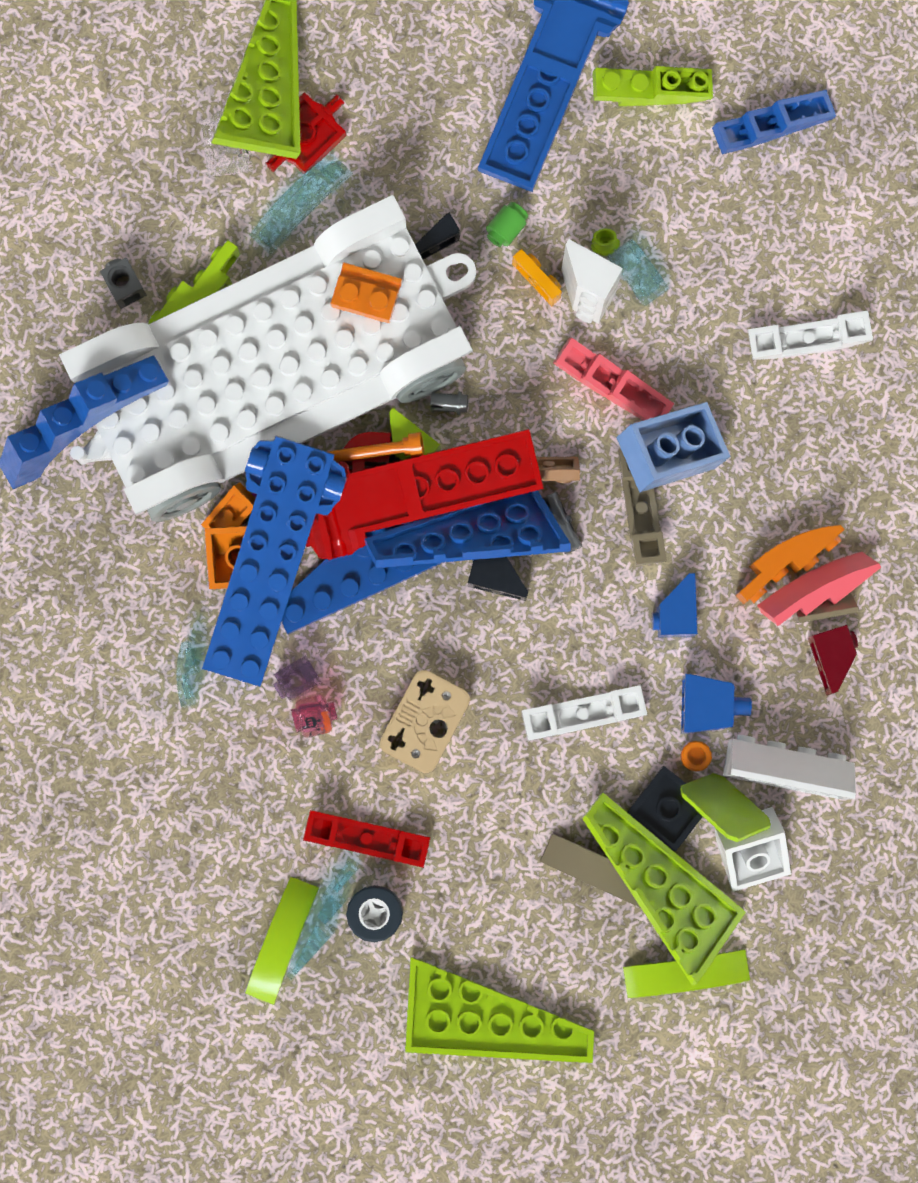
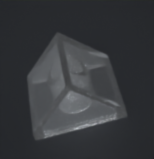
M223 109L201 121L209 178L254 172L250 150L211 143Z

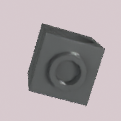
M126 257L122 260L119 258L108 262L104 269L100 270L120 309L147 296ZM122 276L129 277L126 285L116 286L118 278Z

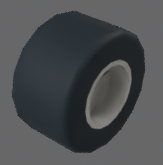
M378 885L364 887L354 894L348 903L346 913L348 926L357 937L364 941L374 943L385 941L394 935L401 925L403 916L401 901L387 887Z

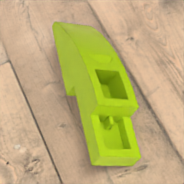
M655 66L652 71L595 68L592 72L594 101L618 102V106L687 104L713 98L712 69Z
M229 240L226 241L223 247L221 245L218 246L211 256L212 262L206 270H200L194 278V286L191 287L184 281L178 287L174 286L166 297L167 303L161 311L157 310L153 313L148 324L232 285L230 277L226 274L240 256L238 247Z

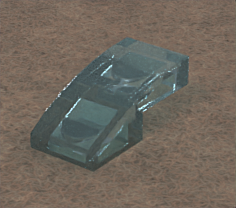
M630 239L615 250L613 254L607 256L610 262L623 268L620 277L627 281L643 306H647L669 289L657 269L633 239Z
M188 641L181 643L176 670L178 697L183 708L197 705L188 676L200 673L192 644Z

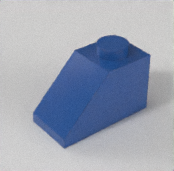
M689 573L657 607V612H652V630H658V638L695 637L698 634L695 573Z

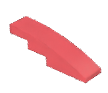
M568 338L553 364L585 386L643 421L669 413L674 405L673 402L630 371H623L601 354H594L573 338Z
M863 552L836 559L807 572L783 586L757 606L764 616L779 626L798 610L807 616L826 600L835 605L877 572L881 566Z

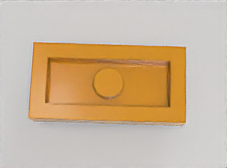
M520 249L513 256L512 265L552 307L561 299L562 291L560 289L562 287L554 276L551 274L547 276L540 269L541 264L533 254L529 253L527 255Z

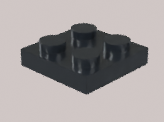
M662 766L627 813L671 850L676 852L703 816L682 797L681 786L687 783L668 768Z

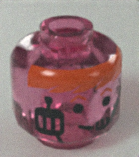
M321 694L299 699L295 703V708L291 709L296 733L301 732L306 738L331 732L333 728L332 721L338 720L334 702L327 703L326 698Z

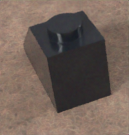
M507 557L473 560L468 587L522 601L527 600L528 591Z

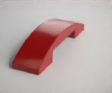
M310 810L303 841L424 868L431 837Z

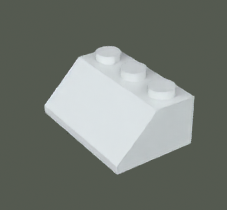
M568 239L565 245L561 272L572 309L576 311V316L582 321L591 323L593 320L599 324L616 294L623 268Z

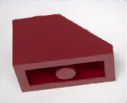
M848 625L815 634L808 638L827 696L839 691L857 655L855 648H858V640L854 631H849Z

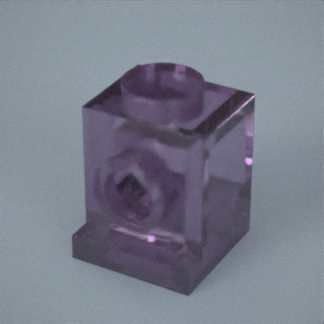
M306 655L274 674L277 682L273 685L282 700L287 697L291 702L323 684ZM294 676L302 678V684L299 687H294L291 684Z

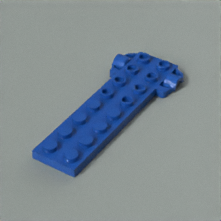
M534 0V9L542 15L480 161L478 172L533 193L597 36L609 37L622 24L629 5L628 0Z
M277 435L274 440H260L252 447L245 468L246 489L257 494L202 669L261 687L316 513L328 515L331 512L332 508L340 501L346 483L345 468L334 460L335 454Z

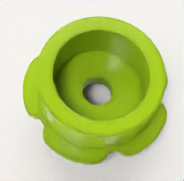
M603 228L596 231L593 235L591 249L597 254L608 256L620 247V240L617 239V235L612 229Z

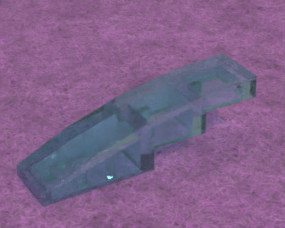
M348 861L331 882L311 913L291 960L287 977L290 980L300 972L336 932L327 922L347 902V899L339 891L359 870L352 861Z

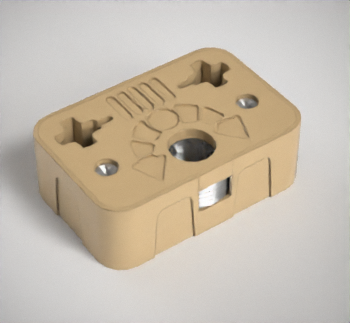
M421 670L417 672L381 737L380 747L382 751L421 773L429 774L433 772L469 707L470 696L468 692L430 671ZM427 680L431 681V687L434 689V692H427L419 701L421 697V688L418 687L419 683L425 684ZM440 721L444 722V729L447 733L434 737V731L430 728L431 725H438ZM405 729L402 741L406 743L404 748L397 747L396 750H392L393 744L389 741L390 737H397Z

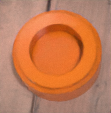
M689 742L681 751L682 764L690 771H702L711 763L712 752L704 742Z

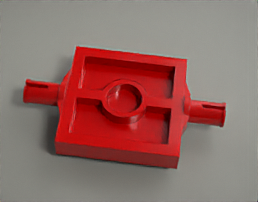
M304 92L299 97L300 155L297 159L273 155L265 162V165L272 172H275L284 161H287L296 166L306 176L347 136L346 131L333 117V114L344 105L341 97L339 98L335 94L323 106L315 102Z

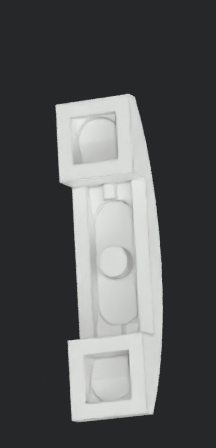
M868 310L841 314L837 318L784 327L772 325L748 329L752 360L776 359L827 352L873 340Z
M641 685L521 711L528 741L647 715Z

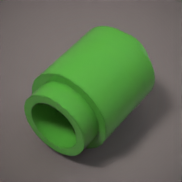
M515 202L504 205L486 226L487 238L498 247L502 245L508 247L525 227L528 218L527 212Z

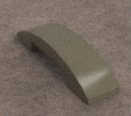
M618 449L628 528L636 566L667 562L654 488L639 493L621 449Z
M552 834L540 862L640 907L608 858Z

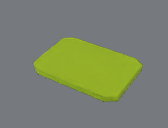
M712 773L681 786L682 797L727 839L739 842L765 831L771 826L769 817L724 776Z

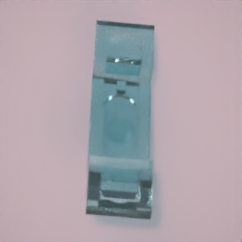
M330 154L307 171L278 199L251 232L250 237L271 256L291 236V232L330 193L334 194L353 175V172L337 157Z

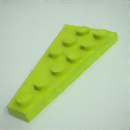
M264 0L212 138V144L297 159L300 155L297 0Z
M602 793L582 819L691 985L694 986L700 981L746 911L606 794Z
M414 957L410 958L405 1053L593 1063L594 1030Z

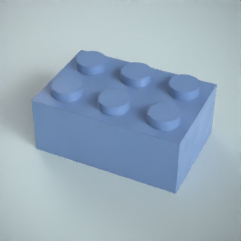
M707 402L630 424L616 437L639 493L714 470L731 457Z

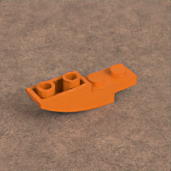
M841 525L822 527L796 535L775 546L749 566L757 576L735 596L743 605L748 600L755 603L767 592L764 586L769 581L773 580L777 583L789 572L786 568L787 565L795 573L802 568L805 572H808L820 561L816 556L824 548L830 552L842 541L838 535L845 529Z

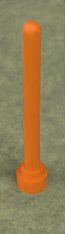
M421 432L408 434V437H403L402 441L327 452L335 454L334 460L336 462L404 453L405 456L411 455V458L424 455V443Z

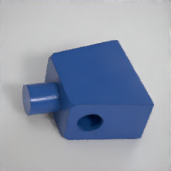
M685 674L682 676L681 734L731 728L734 725V715L751 716L752 700L746 697H734L735 686L733 683Z

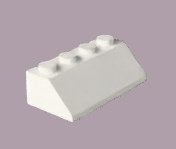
M737 735V740L731 739L728 742L723 770L724 777L835 799H855V763L846 761V755L828 753V757L816 755L815 749L798 747L797 751L785 749V743L768 741L766 746L756 744V738L745 735Z

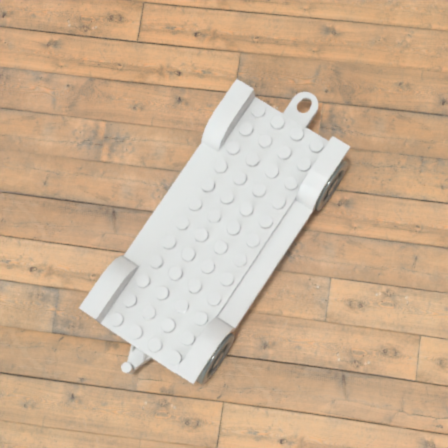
M394 195L374 203L333 224L316 239L313 246L151 324L132 323L120 326L59 354L73 383L101 372L103 375L109 374L153 355L169 380L166 387L134 401L97 423L98 431L84 448L74 446L70 451V455L81 464L113 460L126 487L124 488L125 494L136 515L147 510L152 521L163 522L197 509L212 500L220 492L221 487L219 483L245 472L251 449L260 440H274L277 435L303 444L396 397L401 403L414 402L431 395L432 392L442 390L460 378L466 371V365L462 357L473 352L461 326L457 327L444 300L469 288L473 284L476 277L475 264L467 255L455 253L425 266L406 228V218ZM343 262L402 279V285L390 324L331 307L330 303ZM458 263L465 264L468 267V272L460 280L452 281L447 277L446 270L449 266Z

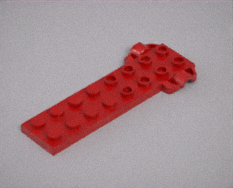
M530 429L351 473L346 462H338L345 468L347 477L340 501L332 508L328 515L316 513L306 547L311 546L319 558L332 560L337 557L352 555L356 550L364 547L367 532L544 489Z

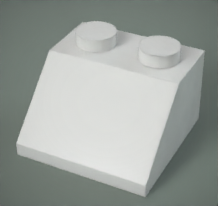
M773 807L762 810L769 817L770 828L742 841L735 842L727 839L714 827L717 845L732 892L791 874L785 831Z

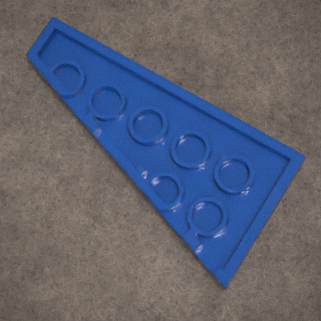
M538 490L423 518L365 538V547L376 568L571 551V543Z
M414 521L367 532L366 537L368 538ZM365 546L356 550L352 555L341 556L332 560L325 559L291 591L281 622L286 633L291 634L442 563L376 568Z

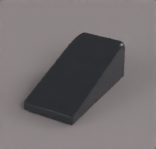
M450 212L441 218L415 244L422 260L460 241V229Z

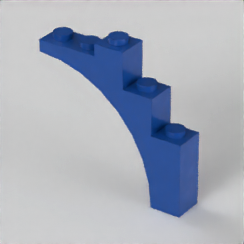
M153 355L109 374L103 375L101 372L74 383L69 398L40 410L34 426L7 436L0 458V468L12 489H16L41 477L49 463L66 446L106 417L134 401L166 387L169 380L156 357Z

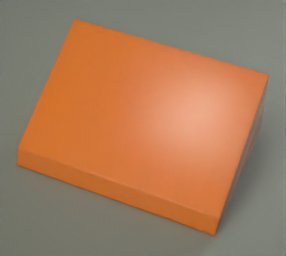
M247 526L204 529L209 589L228 588Z

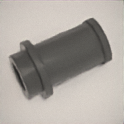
M460 391L458 394L432 392L431 412H457V415L467 413L468 395H463Z

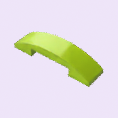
M290 877L261 947L245 994L270 1004H275L319 887Z
M745 949L718 953L700 981L694 986L691 985L676 960L623 967L627 998L681 993L750 981Z

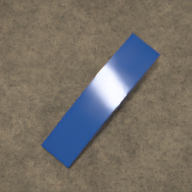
M827 90L777 100L770 107L747 111L740 118L717 122L712 127V130L723 155L834 119L836 113Z

